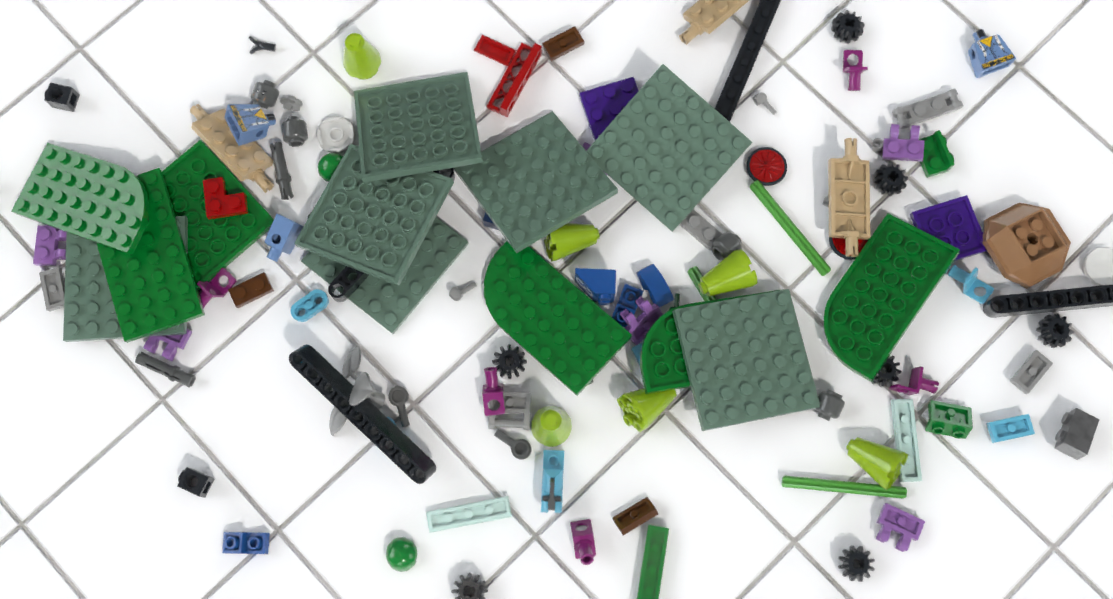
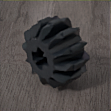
M848 10L844 14L840 12L833 19L831 31L835 32L834 38H840V43L846 40L847 44H849L851 40L855 42L862 36L865 25L864 22H861L862 16H855L856 11L852 14Z
M892 162L888 163L887 166L882 164L880 169L875 171L874 175L876 177H874L873 182L877 183L875 189H882L881 195L887 192L890 197L894 193L900 194L902 192L901 189L906 188L907 184L905 182L908 180V176L903 175L906 169L900 170V164H897L895 167Z
M1054 314L1053 316L1046 315L1044 319L1038 322L1040 327L1036 328L1035 331L1040 332L1041 335L1037 339L1043 338V345L1050 344L1051 348L1063 347L1066 345V342L1068 343L1072 340L1070 335L1075 331L1069 329V327L1073 323H1066L1067 317L1063 316L1060 318L1059 314Z
M508 344V350L506 351L501 346L500 351L502 354L495 352L494 356L498 359L492 360V363L498 365L496 367L497 372L501 371L500 377L503 378L508 373V379H512V373H514L518 378L520 375L517 370L524 372L525 368L522 365L527 364L526 359H521L525 356V353H518V346L513 351L511 344ZM507 358L508 360H510L509 358H513L514 364L506 366L507 364L505 360Z
M892 355L886 360L882 366L886 369L884 371L886 373L883 374L881 368L872 381L873 385L879 382V387L881 388L885 384L890 387L893 385V382L899 380L897 375L901 374L902 371L896 368L900 365V362H893L895 356Z
M852 545L849 547V551L847 549L842 550L845 557H838V560L843 561V564L838 565V568H845L842 576L846 577L849 575V581L857 579L858 582H863V576L870 578L871 576L868 571L875 570L874 567L869 566L875 560L874 558H867L871 552L865 551L863 553V546H858L856 550L855 546ZM853 560H859L860 563L858 565L860 566L853 567V564H855Z
M468 573L467 581L463 575H460L462 584L454 581L453 584L459 587L458 590L454 589L451 591L453 594H459L454 599H486L480 595L481 593H488V589H481V586L486 584L485 580L479 584L477 583L480 575L477 574L474 580H472V573ZM467 585L475 588L473 597L465 595L464 591H467L465 589Z

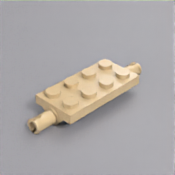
M699 0L683 13L684 20L688 21L691 26L679 35L680 40L687 45L697 35H702L704 32L712 33L750 0Z
M200 104L192 106L190 113L195 116L197 121L192 123L191 128L241 182L246 179H250L252 182L255 181L265 193L268 190H272L274 184L264 175V171L273 165V160L255 141L238 146L224 118L226 113L224 108L208 115Z
M852 138L844 139L845 156L839 159L830 158L828 160L829 237L846 239L845 256L857 257L859 256L858 239L868 240L870 238L869 161L861 160L857 155V138H853V141Z

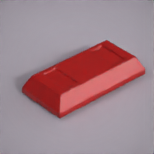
M485 35L481 36L474 48L475 52L507 67L516 52L515 49Z

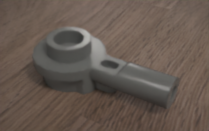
M394 387L390 390L388 399L392 405L397 406L402 427L409 426L410 423L405 407L409 394L404 387Z
M499 429L495 432L494 436L511 447V452L515 458L524 460L530 456L532 447L527 440H514Z

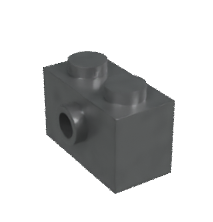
M1078 408L1066 412L1061 419L1063 425L1055 436L1056 444L1054 449L1076 460L1088 455L1100 419Z

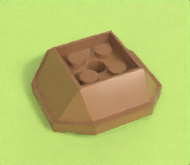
M1017 203L984 220L983 245L1004 278L1028 289L1062 271L1071 242L1049 208Z

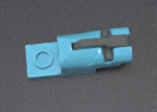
M544 450L541 495L542 513H548V510L562 513L564 451Z

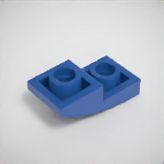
M650 264L636 272L643 290L648 291L653 304L660 308L675 300L665 279L654 264Z
M626 283L612 315V318L624 328L628 324L620 316V313L627 309L629 313L631 312L635 315L638 307L635 300L642 296L644 290Z
M224 532L222 553L268 554L270 533Z

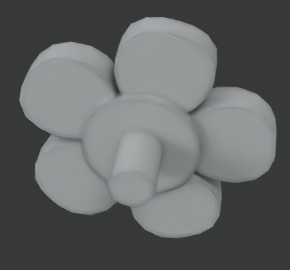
M294 96L280 99L283 109L298 112L303 105V102Z

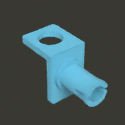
M953 265L948 276L963 283V294L984 304L993 293L994 288L977 279L978 268L975 267L971 273H968L957 267V265ZM983 287L986 290V294L984 296H977L974 293V289Z

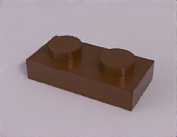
M576 26L543 42L542 47L552 62L583 46L585 41Z
M263 272L228 289L236 308H240L273 292L274 289L267 274Z
M646 497L612 517V520L624 536L659 513L650 499Z

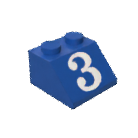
M575 268V283L593 302H598V305L614 303L616 270Z

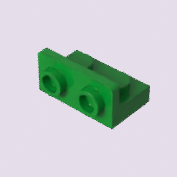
M940 130L935 131L933 135L918 139L925 140L923 161L920 163L926 178L948 172L954 166V156L949 152L947 140Z
M930 400L928 404L929 421L925 426V431L937 435L942 434L958 439H966L973 429L972 408Z

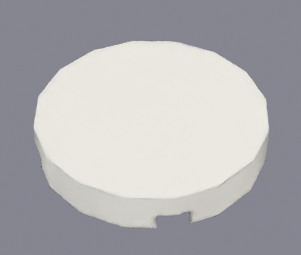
M332 116L325 119L320 128H318L317 140L326 152L342 154L347 151L350 144L355 143L356 131L353 124L344 117Z
M1104 247L1091 251L1084 258L1082 265L1085 276L1096 286L1113 285V249Z

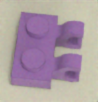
M891 124L890 137L883 140L882 159L922 162L925 140H918L920 126H911L910 139L908 140L898 139L899 124Z
M37 226L33 264L36 266H56L57 260H66V249H58L59 241H66L67 232L50 226Z
M642 296L635 300L638 307L643 311L640 316L635 318L633 313H629L627 309L620 313V316L628 324L625 329L632 334L630 340L635 345H638L645 339L649 329L663 315L656 304L651 306L647 299L644 300Z
M187 329V334L149 336L143 348L155 354L159 341L165 342L167 346L161 356L173 362L177 354V348L184 350L192 331Z
M884 503L876 522L882 525L876 540L882 543L888 542L893 530L901 534L895 549L901 552L907 551L911 539L918 541L925 521L888 503Z

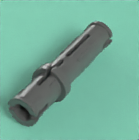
M271 143L270 148L277 175L275 180L279 185L281 199L289 200L288 196L292 199L294 197L290 183L292 178L288 174L282 143Z
M144 352L139 353L135 359L136 364L168 377V380L179 382L189 388L196 380L195 375L181 370L179 366L169 365Z

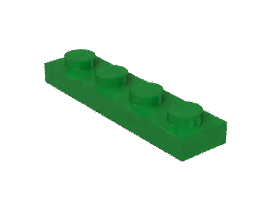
M648 525L637 599H659L669 528Z

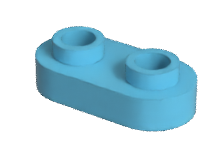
M319 289L311 291L292 305L291 316L298 322L308 321L328 306L329 298L327 294ZM318 298H322L320 304H316ZM304 309L305 314L299 315V312Z

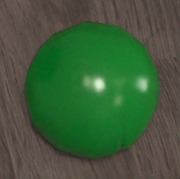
M329 153L320 159L318 173L324 181H330L343 156Z
M406 537L393 539L386 549V560L390 567L398 572H404L415 566L418 552L414 542Z

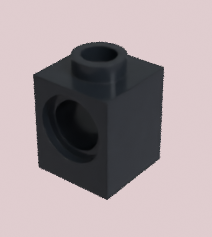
M50 83L45 91L44 101L52 108L74 112L80 94L73 87Z
M186 467L178 477L179 483L177 487L199 497L206 498L215 479L195 469ZM196 476L198 483L192 487L191 479Z

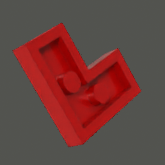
M223 177L203 180L206 216L209 220L248 214L247 197L244 192L226 195L225 179Z

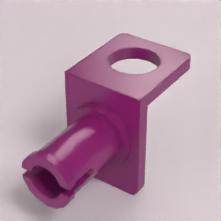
M844 50L843 72L849 74L848 91H861V74L868 70V67H863V51ZM854 54L858 57L856 65L848 63L849 55Z
M222 268L211 282L199 281L197 283L202 289L199 296L203 309L212 297H224L228 293V289L232 288L237 282L236 278L226 268ZM224 275L229 280L226 287H222L219 282L220 278Z
M919 366L912 368L908 387L896 384L890 386L889 390L909 396L919 394L920 389L934 394L938 390V387H934V385L939 386V382L922 377L924 367Z
M487 367L484 369L486 385H483L482 390L485 416L505 414L503 383H498L497 367ZM489 401H499L500 407L497 410H491L488 407Z
M591 520L570 522L575 558L580 559L583 565H590L594 561V556H596ZM578 526H587V529L583 531L576 530Z

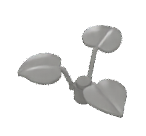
M357 345L345 359L342 368V374L345 378H349L351 375V378L355 380L354 388L349 397V403L355 406L367 398L380 409L385 402V394L375 391L367 372H362L358 377L355 375V371L358 370L361 363L360 346ZM336 407L333 408L329 420L330 433L333 437L347 420Z

